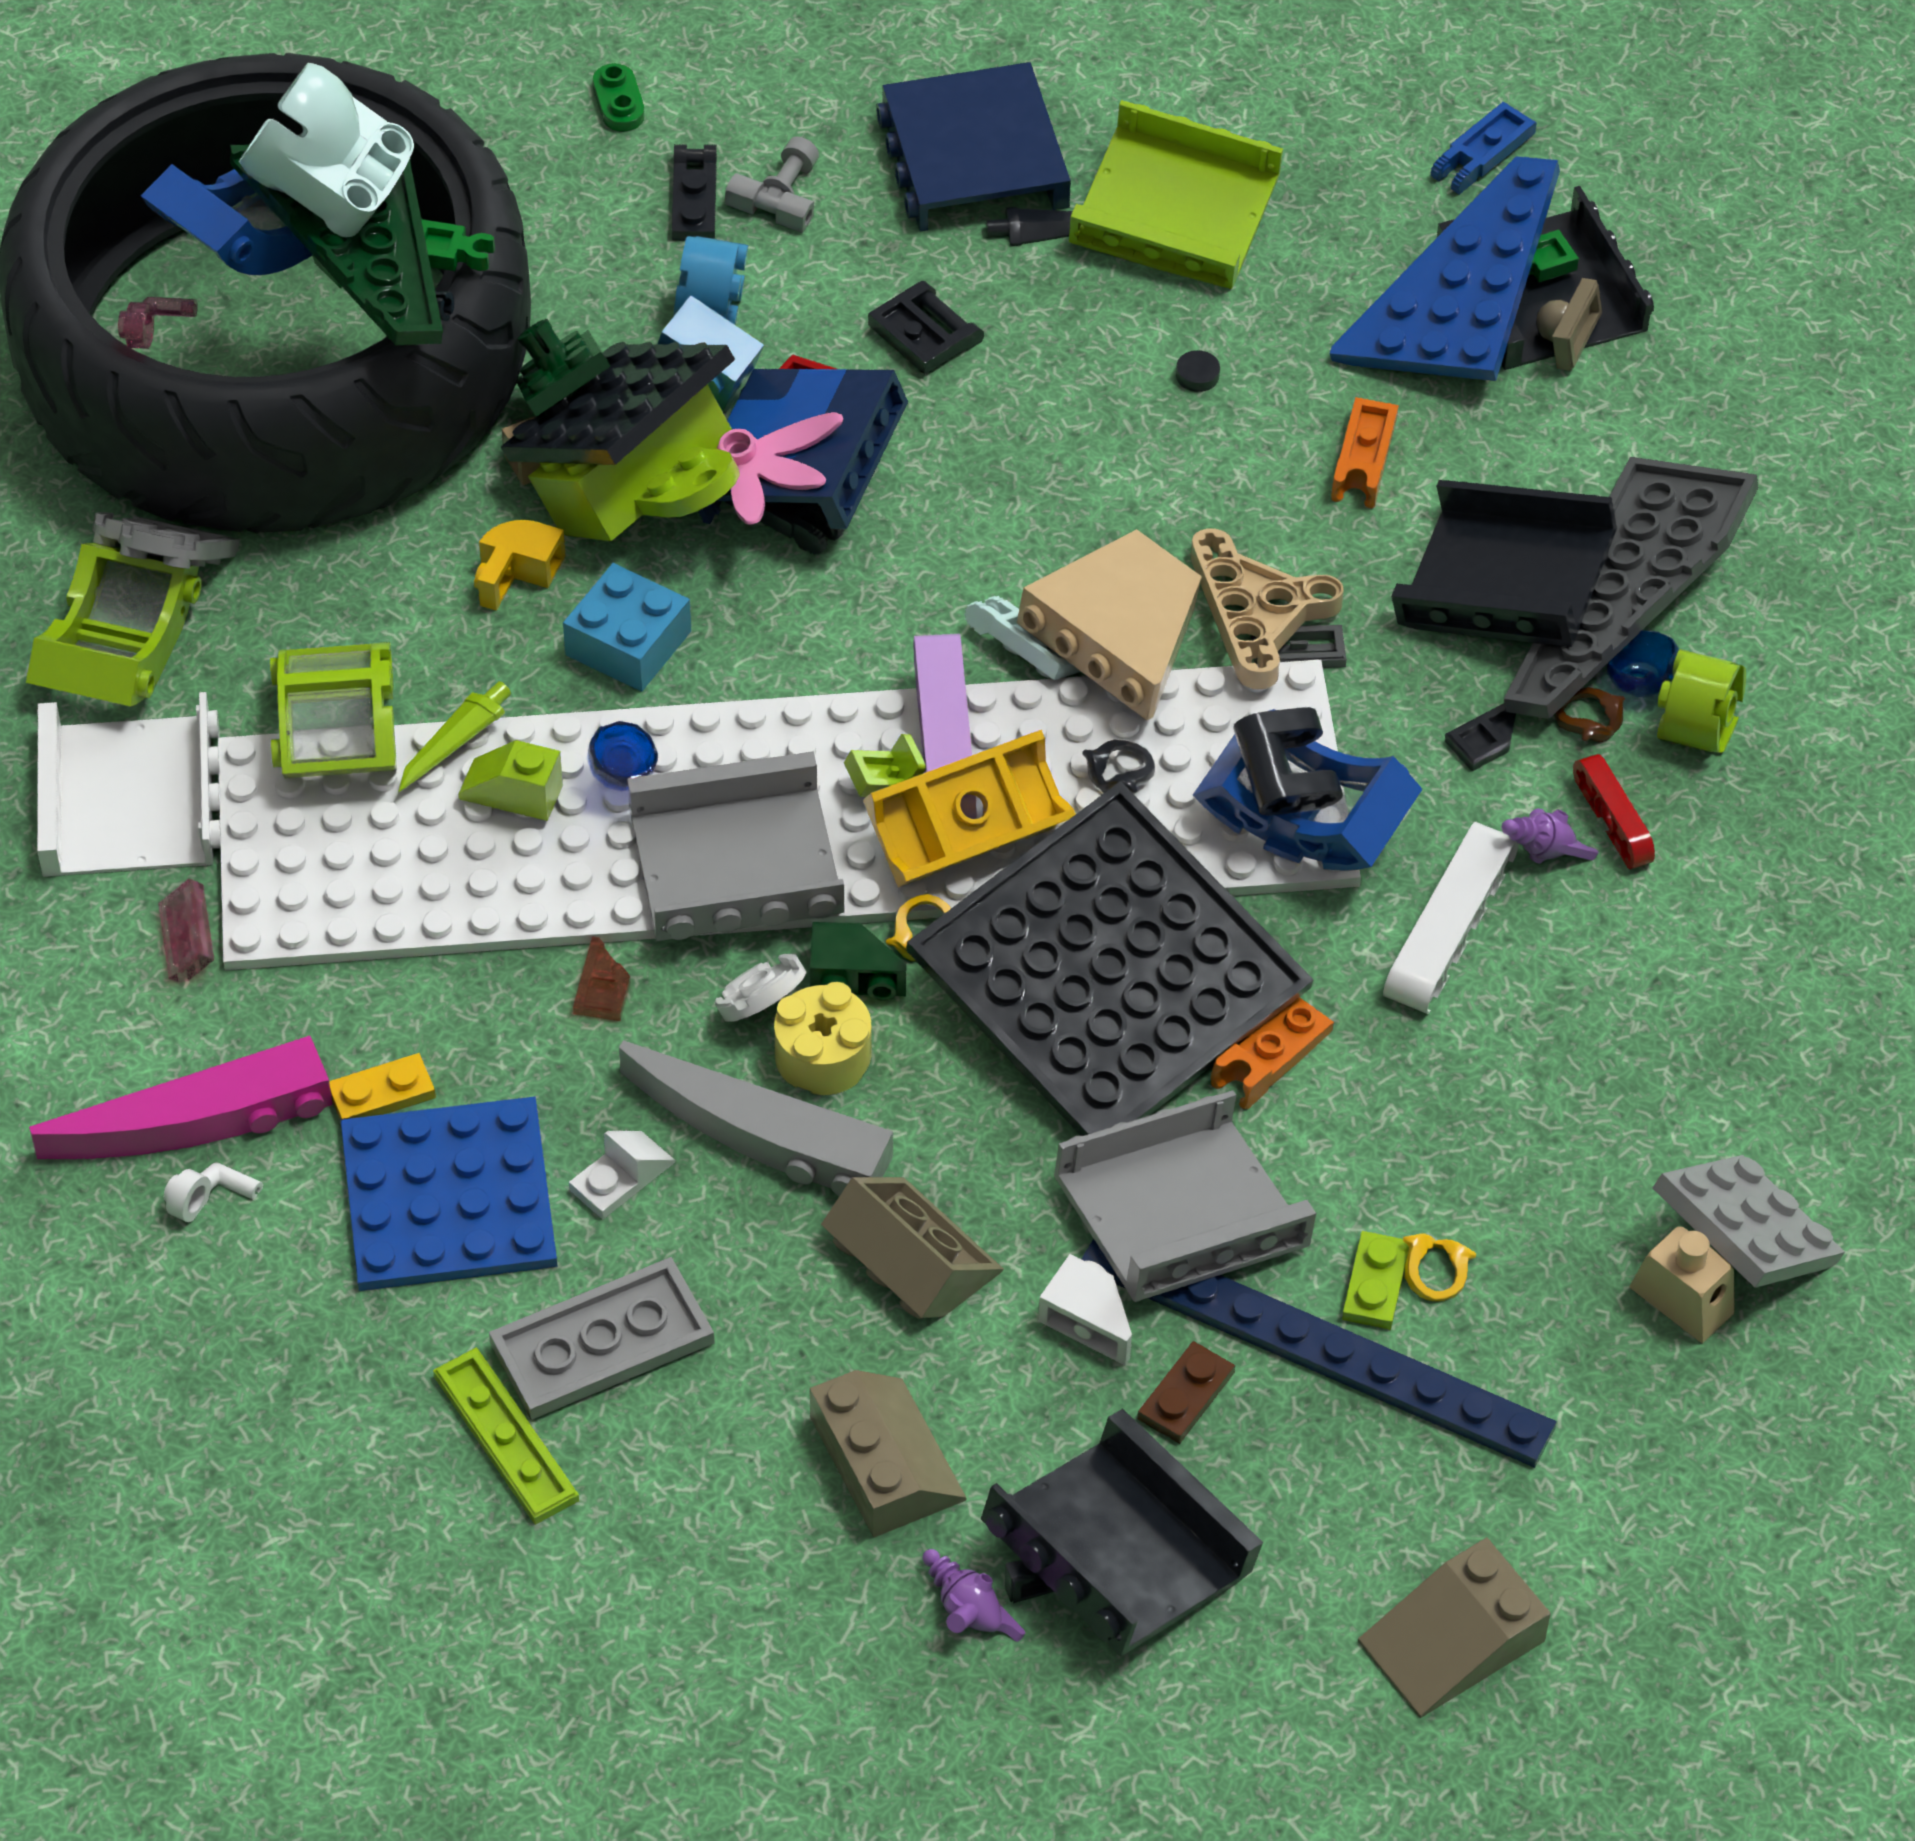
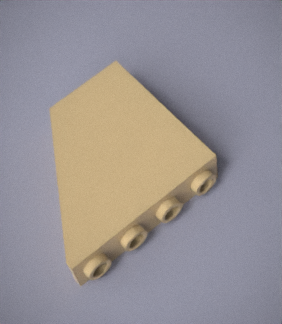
M1136 529L1025 586L1022 592L1017 624L1145 720H1149L1154 717L1193 615L1202 576Z

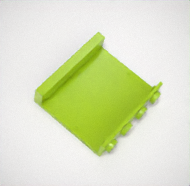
M1121 100L1117 128L1083 205L1076 204L1071 214L1069 242L1151 268L1232 289L1280 176L1283 148L1273 146L1266 141H1256L1236 135L1226 129H1216L1196 123L1186 117L1173 116L1150 109L1142 104H1133Z

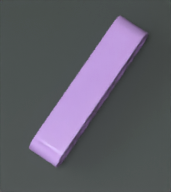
M960 634L913 637L922 757L926 765L924 773L972 756ZM964 795L960 802L961 810L968 818L976 819V796Z

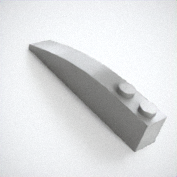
M624 1040L619 1046L621 1074L653 1100L695 1129L743 1155L785 1172L790 1179L797 1183L810 1184L814 1182L831 1188L836 1195L840 1196L852 1177H883L893 1158V1131Z

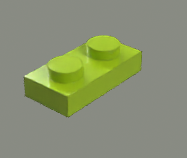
M1367 1231L1361 1232L1342 1320L1391 1330L1409 1250L1408 1245L1403 1242V1239Z

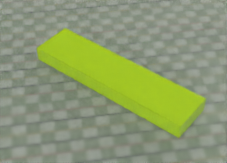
M477 1347L433 1370L434 1378L535 1525L579 1502L578 1492Z

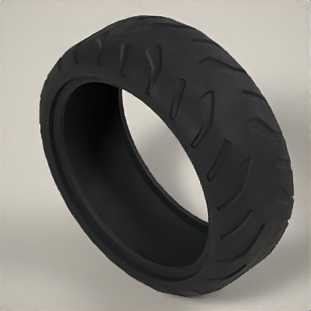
M268 53L207 60L160 72L157 76H150L99 102L97 106L86 111L57 135L25 177L10 207L0 245L1 307L13 367L19 372L21 392L37 424L44 427L46 438L69 464H77V471L118 500L125 497L131 501L133 507L169 521H173L176 518L182 519L183 523L188 525L241 532L244 529L255 533L301 531L305 527L316 528L370 514L374 510L390 506L421 491L472 451L491 429L511 398L526 354V348L522 347L518 341L520 334L530 327L531 320L530 279L527 249L524 242V226L514 192L510 190L508 185L509 179L495 154L488 147H483L484 140L451 108L445 110L440 106L439 99L406 80L398 82L393 75L347 61L342 63L336 62L334 59L293 53H285V55ZM307 63L323 66L344 83L352 97L387 122L398 124L409 132L414 143L410 163L422 220L465 226L466 236L468 237L477 233H486L494 237L495 251L494 253H488V270L477 271L471 269L463 262H458L455 271L439 269L443 277L435 290L448 291L454 296L453 314H449L450 319L448 321H441L443 329L441 344L395 345L386 336L381 341L356 354L313 369L282 375L232 377L185 370L159 362L117 340L92 317L100 298L125 267L161 240L183 230L181 227L171 224L146 205L141 197L171 164L193 180H198L204 185H213L219 176L234 170L230 165V145H250L267 119L276 120L296 135H300L303 132V128L299 123L279 110L278 103ZM262 200L259 204H257L256 206H254V207L251 208L250 210L270 209V208H269V206Z

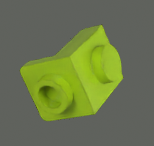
M901 734L891 751L851 750L843 762L859 797H867L870 793L921 775L926 768L923 757L911 734Z

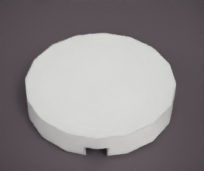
M795 954L779 955L778 959L781 964L771 967L768 962L759 963L730 982L722 992L725 999L723 1000L722 997L716 998L714 1003L724 1020L737 1021L764 1010L791 992L803 980L806 974V970Z

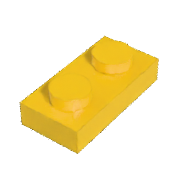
M420 1053L329 1081L332 1101L340 1121L342 1119L384 1115L436 1098L435 1088Z

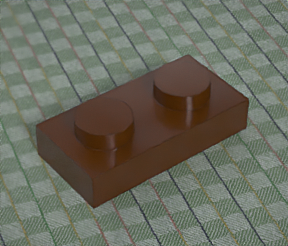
M1192 1341L1139 1409L1137 1419L1180 1444L1233 1376L1235 1365Z

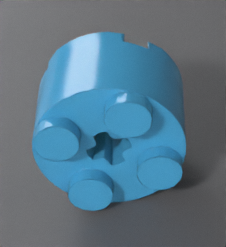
M687 236L680 265L679 285H677L674 315L691 295L736 325L738 306L731 305L732 300L740 301L742 297L745 275L737 274V269L745 270L748 245L699 236Z

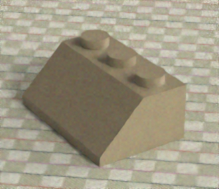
M852 1177L821 1223L834 1236L833 1243L837 1248L859 1259L867 1267V1275L877 1284L890 1288L901 1298V1307L919 1319L946 1316L1004 1270L1003 1267L904 1177Z
M854 1370L810 1388V1418L873 1538L967 1500L902 1378Z

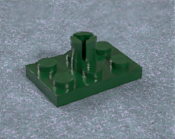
M545 319L530 326L518 337V341L522 347L526 348L532 360L523 365L519 370L522 375L518 377L517 384L526 403L536 417L611 367L588 330L581 335L578 331H574L560 340L552 329L549 320Z

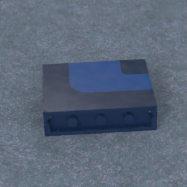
M754 369L745 387L741 390L727 421L732 430L745 429L758 440L774 431L808 418L831 412L841 414L843 416L842 424L825 439L802 451L780 456L798 461L818 470L826 478L824 485L808 490H793L776 486L759 477V481L763 489L765 502L819 503L831 529H847L908 404V400L894 370ZM731 489L714 503L698 511L703 523L711 524L715 514L719 515L721 511L719 506L722 501H732Z

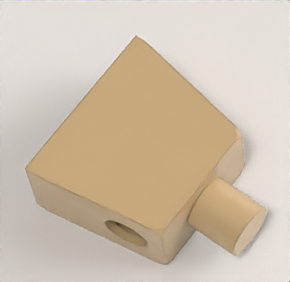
M1678 1226L1649 1252L1629 1288L1703 1344L1734 1314V1268L1725 1258L1709 1247V1240L1703 1233L1688 1231L1684 1227Z

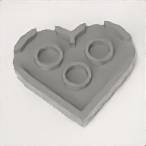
M95 513L92 532H94L93 542L110 547H120L121 544L120 554L141 559H147V555L164 556L163 564L190 568V565L204 567L206 563L219 565L222 558L235 557L240 542L238 538L138 516L122 518V521L113 519V513Z

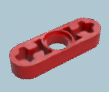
M1595 754L1575 761L1573 764L1575 782L1596 817L1603 818L1609 828L1605 832L1627 868L1631 870L1652 863L1655 859V848L1651 835L1605 759L1600 754Z

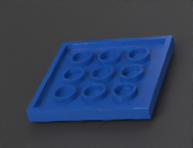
M536 1096L341 1120L359 1291L558 1267Z

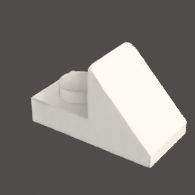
M642 1131L605 1132V1154L569 1182V1190L602 1220L675 1163V1159Z

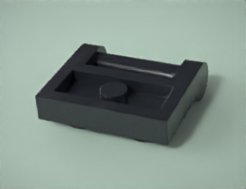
M926 281L916 283L868 313V325L924 375L963 350H970L984 339V331L973 322L967 323L936 296V290ZM920 308H925L952 333L948 334Z

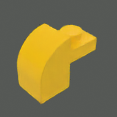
M530 520L509 521L489 530L479 541L481 564L477 569L474 579V587L479 590L480 606L497 611L514 579L548 588L566 556L564 530Z

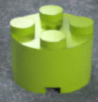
M1680 649L1673 665L1674 678L1672 682L1665 680L1660 689L1658 707L1665 709V713L1662 715L1659 723L1657 738L1709 752L1723 753L1739 719L1738 716H1734L1737 701L1743 702L1746 686V668L1735 662Z

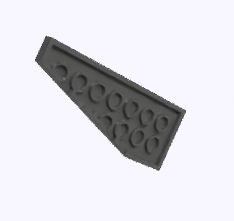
M1630 457L1609 496L1612 498L1617 531L1572 647L1532 643L1504 697L1506 712L1550 719L1729 548L1759 488L1757 475Z

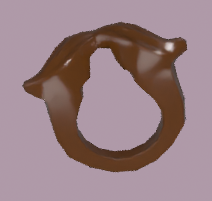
M1582 688L1555 713V719L1559 727L1582 735V740L1585 742L1588 740L1603 742L1611 738L1623 723V702L1625 697L1611 695L1597 688ZM1593 698L1599 701L1601 707L1605 709V713L1610 719V724L1605 727L1601 723L1590 719L1573 718L1566 715L1564 710L1569 703L1576 699Z

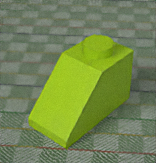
M515 740L474 758L458 793L459 800L548 821L563 787L561 753L559 750Z

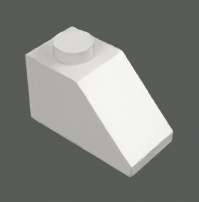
M1069 1254L1039 1298L1038 1321L1126 1365L1130 1359L1132 1333L1114 1276L1107 1273L1102 1266L1093 1261H1083Z

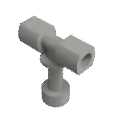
M803 137L791 138L781 153L784 165L778 175L768 176L763 182L735 173L726 187L725 205L749 214H754L757 208L776 214L777 224L803 233L814 216V201L795 195L791 185L800 171L804 173L811 171L819 158L818 149L811 141Z

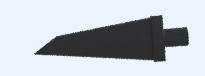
M1006 207V219L986 220L987 237L1008 236L1010 246H1021L1022 244L1069 237L1070 217L1073 211Z

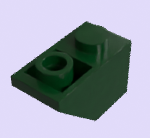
M812 922L810 987L827 985L831 982H841L846 984L854 995H869L871 998L879 1001L890 1000L895 996L906 997L907 963L861 923Z

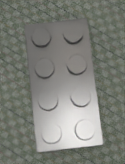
M672 1257L489 1332L490 1344L531 1420L715 1343L714 1331Z

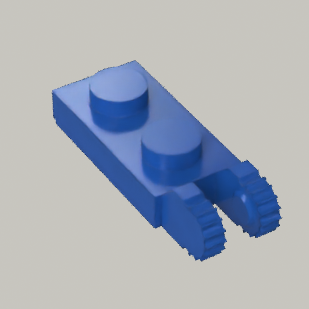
M1500 103L1450 144V149L1443 153L1433 164L1430 176L1440 181L1453 171L1458 163L1462 164L1464 167L1456 173L1451 184V189L1460 195L1476 182L1479 176L1483 177L1533 136L1536 132L1537 122L1507 103Z

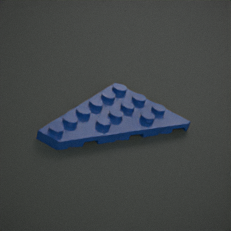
M1516 156L1332 345L1329 353L1331 360L1351 366L1496 381L1560 173L1558 160Z

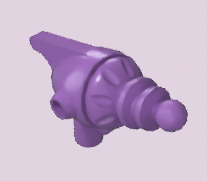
M1538 808L1533 810L1529 817L1508 819L1501 826L1503 833L1523 845L1525 850L1530 853L1529 858L1539 864L1546 859L1558 858L1565 854L1594 860L1599 853L1596 849L1588 847L1576 839L1574 831L1567 823L1568 815L1559 809L1553 813H1546L1543 809Z
M928 1549L923 1553L924 1564L930 1566L929 1575L935 1577L934 1584L937 1587L942 1586L940 1599L949 1614L946 1622L952 1632L961 1633L969 1627L984 1632L1000 1631L1009 1635L1016 1642L1024 1637V1629L999 1604L996 1593L992 1588L993 1580L989 1575L985 1573L979 1574L970 1569L959 1570L960 1566L957 1562H951L948 1556L940 1558L938 1551L935 1549Z

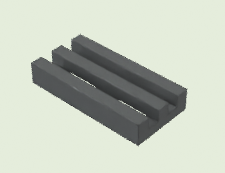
M1342 625L1300 626L1288 640L1290 645H1283L1278 651L1280 662L1321 660L1323 668L1346 667L1347 659ZM1251 635V641L1257 639V637ZM1334 639V643L1308 644L1307 641Z

